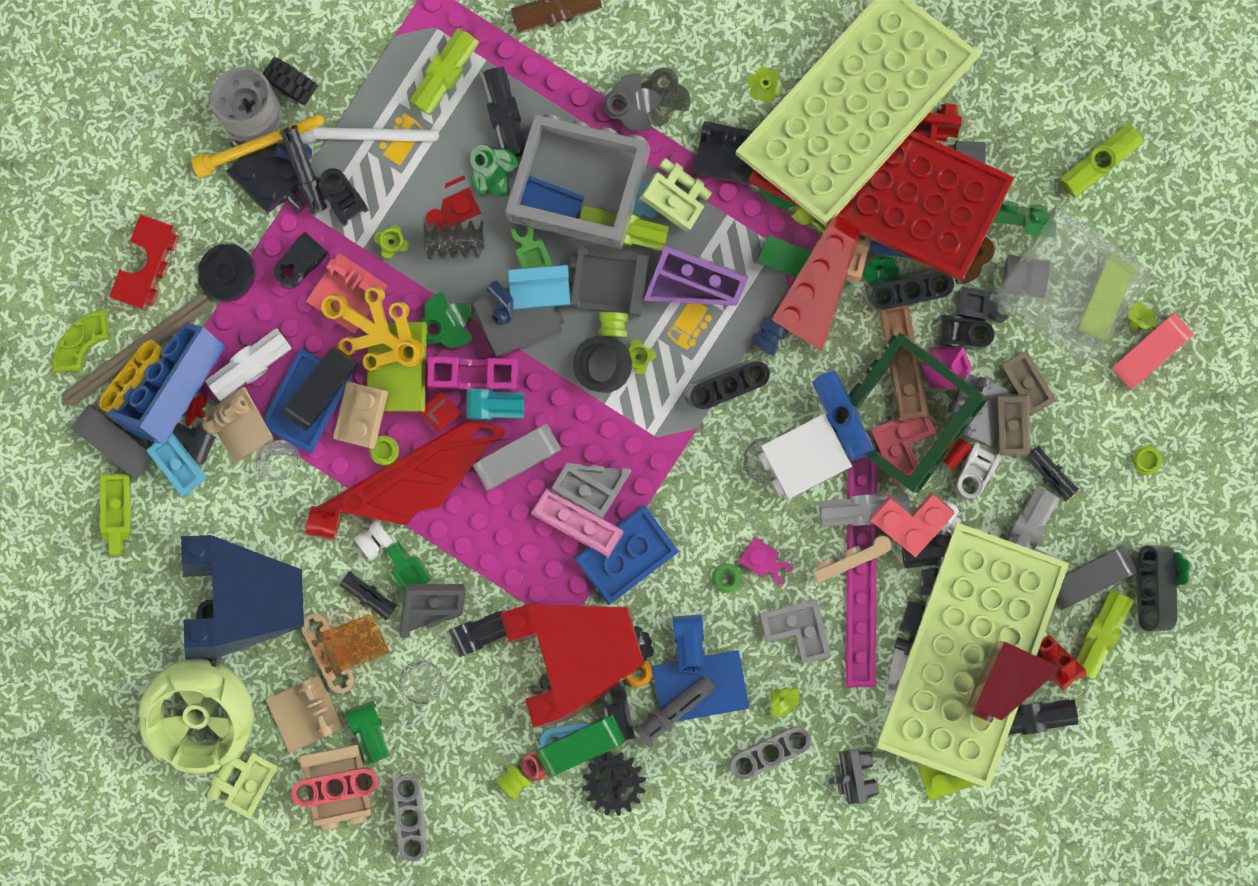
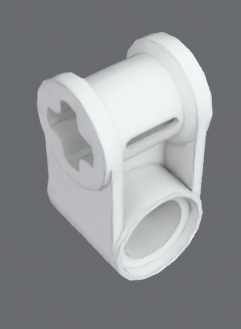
M975 442L956 479L954 488L957 496L964 500H972L979 496L997 468L1002 455H993L980 448V444ZM969 478L975 482L976 490L973 494L963 491L962 481Z

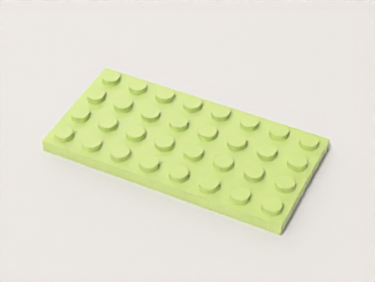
M873 0L736 150V155L827 227L834 216L838 215L979 58V52L911 0Z
M955 523L876 747L990 788L1018 707L1002 721L994 719L990 723L972 715L974 709L968 707L967 704L996 641H1005L1035 656L1037 655L1069 563L966 525Z

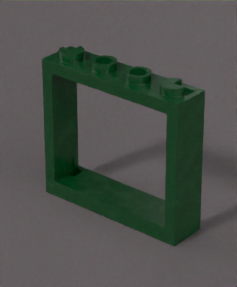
M899 333L897 336L893 335L884 346L886 352L880 360L875 359L866 371L868 376L863 383H857L849 393L850 400L857 409H859L904 347L969 396L910 476L875 450L866 456L910 491L919 493L983 408L989 397L910 337ZM842 408L838 412L837 418L841 424L845 423L849 418V412L846 408Z

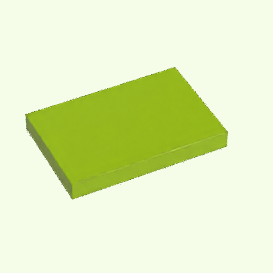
M389 322L390 333L398 337L395 322ZM408 322L411 337L417 339L424 349V356L419 364L413 367H405L396 361L382 365L374 371L368 370L367 386L389 391L384 412H425L427 323ZM384 343L368 347V353L377 352L383 354L393 350ZM408 346L407 354L412 357L414 351ZM371 356L369 362L372 366H375L376 359Z

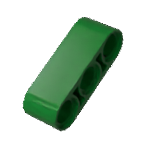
M609 715L536 750V753L548 778H551L621 745L625 740L613 715Z

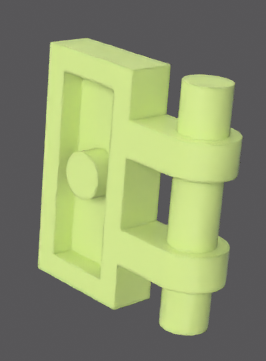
M664 158L658 167L667 173L666 177L658 172L655 173L639 198L687 232L692 228L704 208L701 203L695 200L698 196L702 200L707 201L712 192L704 187V182L699 178L694 179L685 173L683 167L677 162L673 164ZM678 181L680 184L685 186L687 188V193L679 187H677L674 183Z
M244 748L236 759L227 765H223L218 775L213 776L210 781L212 786L207 796L217 800L221 792L224 791L229 794L224 806L251 819L279 766L254 752L247 762L242 760L240 757L245 750ZM236 767L242 772L235 785H232L227 781Z

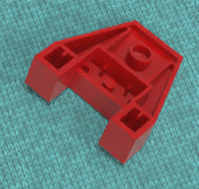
M527 604L501 613L508 642H522L534 637L538 638L551 683V691L525 699L533 728H544L573 718L645 665L628 607Z

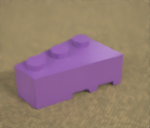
M666 244L644 301L737 306L749 276Z

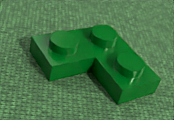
M1004 201L993 223L1023 226L1025 234L1055 237V220L1052 211L1048 210L1046 206L1030 205V208L1018 207L1019 204L1015 202Z

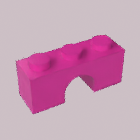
M428 357L427 386L429 389L518 391V359L488 358L486 360H470L458 357Z

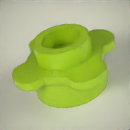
M392 225L383 232L376 233L374 241L380 245L382 249L381 254L385 259H391L393 254L399 251H407L409 246L408 241L403 239L401 228L397 225ZM391 239L394 240V244L392 245L389 244V240Z
M635 339L631 341L629 349L632 367L637 374H644L647 371L649 362L656 358V352L654 349L646 348L640 340ZM637 354L641 355L640 360L636 359Z

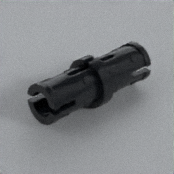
M1040 446L1036 447L1025 458L1043 476L1042 481L1045 484L1048 482L1065 502L1079 490L1061 471L1063 467L1060 464L1056 465Z
M349 571L339 584L340 587L360 600V605L363 607L367 605L382 616L384 620H387L398 606L376 591V586H369L354 575L352 571Z

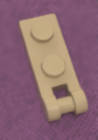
M886 536L876 537L872 541V546L861 550L858 545L843 552L844 559L834 563L833 559L829 558L816 564L818 570L812 572L816 583L825 581L887 553L892 545L890 539Z

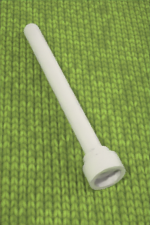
M317 127L300 134L302 142L308 145L311 142H316L317 139L435 142L439 139V133L436 130Z

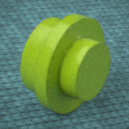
M380 436L377 437L375 449L369 448V453L372 460L377 464L390 465L398 458L399 446L393 438Z
M1142 446L1134 452L1132 463L1135 470L1140 474L1151 475L1160 469L1162 456L1155 447Z

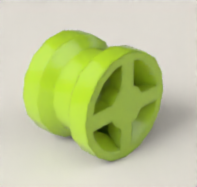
M617 312L599 313L601 328L598 330V336L627 338V331L624 329V326L628 320V314Z
M513 763L507 767V772L504 775H499L495 779L496 783L514 800L520 796V791L523 788H528L532 784Z

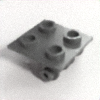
M966 372L964 379L988 396L989 399L963 435L996 448L999 440L998 396L1015 394L1016 392L996 385L987 378L977 377ZM962 390L959 391L948 424L969 397Z

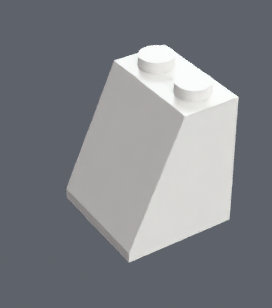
M825 413L760 447L762 453L758 455L765 471L771 469L775 480L771 482L779 497L784 495L786 500L852 467Z

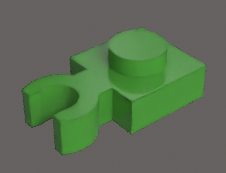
M526 226L528 234L525 237L518 236L515 228L511 229L513 239L522 245L521 248L515 250L522 269L553 266L542 239L533 241L534 229L532 227Z

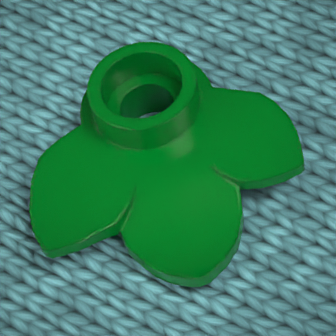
M487 144L476 146L470 155V162L473 167L471 182L474 190L480 196H484L488 190L495 195L508 196L510 188L507 172L519 168L520 162L518 158L506 148L495 150ZM481 155L485 157L484 164L481 161Z
M442 292L432 296L425 305V317L420 321L427 323L426 343L437 344L441 342L448 348H459L471 342L472 336L463 327L470 318L472 307L465 303L448 304ZM432 324L437 325L439 328L435 335L428 333V327Z

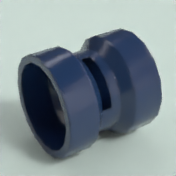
M765 316L760 323L761 331L759 330L758 333H754L749 342L774 357L778 350V341L785 339L789 331Z

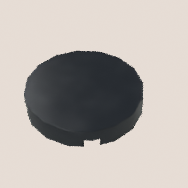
M236 244L215 245L205 253L198 267L199 285L206 294L217 301L231 302L239 300L249 292L255 281L256 267L253 258L246 250Z

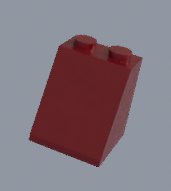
M996 641L967 706L974 709L972 715L990 723L994 719L1002 721L1058 672L1059 666L1005 641Z

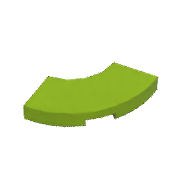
M107 309L84 315L76 320L58 341L54 352L52 373L83 371L84 359L88 351L98 342L110 339Z

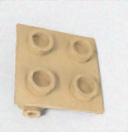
M245 387L207 411V417L203 419L201 424L203 432L218 434L234 464L273 439Z
M320 675L265 699L289 753L344 729Z

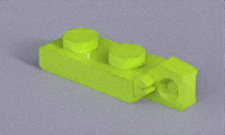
M100 474V533L102 534L103 541H109V555L124 556L123 541L130 540V533H132L130 474Z

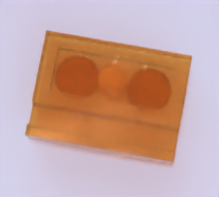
M373 613L326 630L318 635V638L322 640L324 652L334 675L389 653L382 633L374 622Z

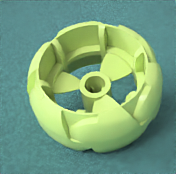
M187 659L168 666L160 674L155 675L148 684L140 701L138 716L140 718L139 729L143 742L156 759L160 762L166 760L178 771L191 774L213 772L222 765H227L236 759L248 742L254 724V710L251 706L252 699L243 681L224 666H212L209 660ZM179 691L187 703L183 716L164 718V699L171 698L174 692ZM217 702L223 706L230 718L211 717ZM208 725L219 736V739L216 741L201 743L189 740V736L186 734L190 727L201 729Z

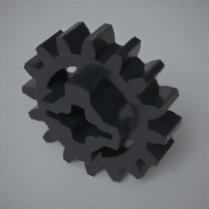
M609 751L605 760L600 755L596 756L598 764L596 766L592 763L588 764L589 769L592 771L591 774H583V778L588 780L589 784L582 786V790L590 791L591 793L586 798L587 802L595 800L594 809L597 811L601 806L605 807V815L607 816L611 809H615L617 816L621 815V808L624 807L628 812H631L630 803L633 801L640 804L641 801L637 794L645 793L646 789L639 786V783L646 781V777L638 776V773L643 769L642 766H636L635 768L632 766L634 757L629 758L627 761L623 760V752L619 753L618 758H613L612 752ZM617 764L625 766L632 775L624 776L618 771ZM606 766L607 774L604 778L594 781L597 772ZM611 770H614L616 779L623 782V785L618 786L617 798L612 788L606 787V782L610 781V776L612 775ZM634 786L632 794L622 802L621 794L626 788ZM604 791L611 797L612 803L602 800L596 792Z

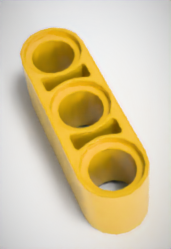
M153 340L144 342L103 392L99 400L100 408L107 413L113 407L118 410L126 400L123 395L130 387L135 390L145 378L144 370L150 364L152 365L160 361L163 357L161 354L163 347Z

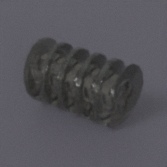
M483 220L480 221L478 229H475L472 221L468 222L466 229H463L461 222L457 221L454 230L451 229L449 222H445L443 230H440L437 222H434L431 231H428L424 222V249L428 259H433L435 251H437L440 259L445 258L447 251H449L452 259H456L459 250H461L463 258H468L471 250H473L476 258H480L484 249Z

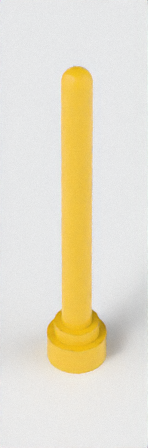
M315 115L292 125H297L299 134L322 126L324 118L321 115ZM282 129L215 155L201 153L193 156L191 163L194 172L198 178L202 179L212 175L219 165L281 142L283 139L279 131Z

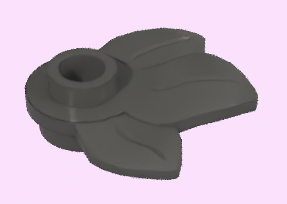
M639 73L626 75L619 80L616 90L606 95L603 108L610 118L621 120L627 129L641 132L651 129V122L647 114L656 109L662 97L653 90L641 88V76ZM615 101H621L624 107L621 110H615L612 104Z

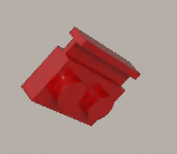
M463 175L445 183V188L465 180V176ZM470 187L442 199L441 210H430L426 215V220L430 226L437 227L436 234L482 213Z

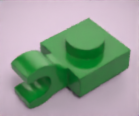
M399 541L386 549L391 559L397 565V568L392 570L391 574L403 591H405V584H426L433 579L417 554L409 559Z

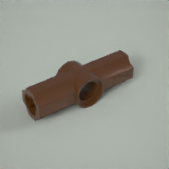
M537 0L511 8L518 34L546 25L553 27L556 26L555 23L563 20L569 22L575 16L601 9L602 4L601 0Z

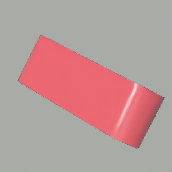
M1175 312L1149 333L1141 343L1123 356V359L1111 367L1130 390L1143 381L1194 335Z
M363 767L307 778L294 785L292 798L297 805L309 807L365 796L377 789L379 776L374 769ZM361 773H367L372 777L373 784L370 789H362L358 786L357 778ZM331 779H338L342 782L343 791L340 795H334L329 791L328 784ZM302 785H309L313 788L314 796L312 800L305 801L300 797L299 789Z

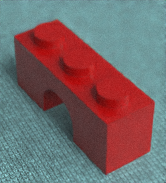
M140 214L130 242L145 249L148 257L147 264L141 271L136 273H129L119 269L109 295L110 298L147 311L148 305L154 306L158 296V290L155 289L159 278L163 279L169 266V263L165 262L169 251L173 252L179 240V235L175 234L177 229L174 226Z

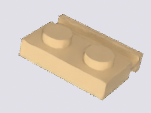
M347 381L333 439L375 449L389 391Z

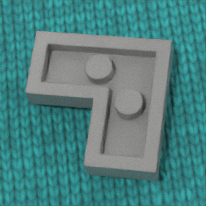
M817 599L759 613L766 642L795 635L802 664L831 657Z

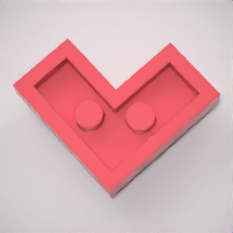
M898 417L870 430L880 454L908 476L918 466L910 444L937 433L930 417L907 422H900ZM891 476V479L894 484L899 482Z
M932 492L912 514L891 496H888L871 515L870 520L916 557L951 519L955 512Z

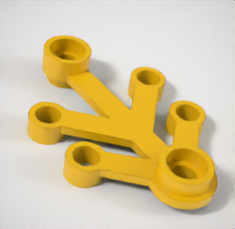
M374 286L368 288L364 294L366 302L370 305L374 322L350 308L347 300L340 294L327 296L323 300L322 311L326 317L330 319L343 317L370 334L358 338H343L339 342L338 347L344 353L351 355L359 349L382 343L393 349L383 354L377 352L366 354L363 358V365L367 370L374 371L382 365L396 361L405 367H413L422 361L424 356L423 346L417 339L411 337L406 319L409 314L408 305L404 302H396L389 308V315L395 320L398 337L390 333L382 305L385 298L382 288ZM372 291H376V292H377V294H378V299H377V301H375V300L372 299V297H371ZM335 301L340 303L341 309L339 311L334 307ZM397 306L402 308L403 313L401 316L396 314L395 309ZM346 341H349L352 344L351 351H348L346 349ZM408 346L414 351L412 357L407 354ZM371 356L376 359L375 366H372L369 362Z

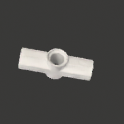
M276 328L253 346L249 345L236 353L229 360L230 363L205 380L215 396L220 401H223L244 384L248 385L267 372V367L291 351L292 348Z

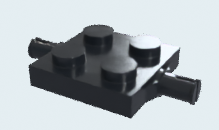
M234 139L230 142V145L233 147L239 145ZM276 144L240 157L237 162L226 170L227 175L267 215L276 206L286 201L298 213L307 206L296 194L298 179L291 161L274 156Z

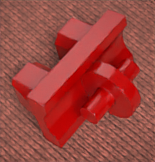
M945 103L941 105L940 114L929 112L913 131L934 141L947 142V137L958 138L962 116H958L956 104Z
M1050 635L1042 639L1036 656L1059 666L1058 672L1049 679L1050 682L1057 684L1064 691L1074 680L1087 675L1086 669Z

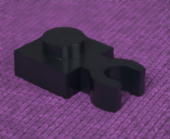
M962 286L959 289L956 316L979 321H986L988 316H990L993 321L1002 323L1008 319V315L1000 314L997 307H1007L1010 301L1005 298H998L992 301L990 300L991 292Z

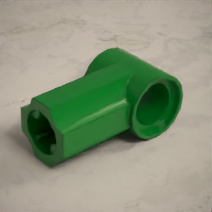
M374 701L345 710L353 735L357 737L366 765L391 756L381 729L382 721L381 718H378Z

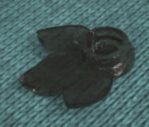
M659 68L652 73L649 81L641 84V88L653 90L662 97L659 105L650 113L651 118L658 126L666 124L673 116L675 109L683 112L689 111L691 103L690 94L685 87L679 84L678 76L672 69ZM660 78H668L670 81L669 86L666 88L660 87L658 84Z

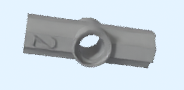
M1037 486L1023 512L1019 513L1016 517L1017 522L1013 529L1009 530L1007 541L1034 550L1046 530L1045 525L1060 498Z
M908 493L886 496L871 494L851 496L850 499L821 501L819 502L821 527L853 524V526L873 525L874 523L870 520L871 515L888 496H891L911 513Z

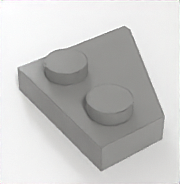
M567 463L551 490L603 519L631 470L628 468L614 469L604 468V466H582L581 464Z

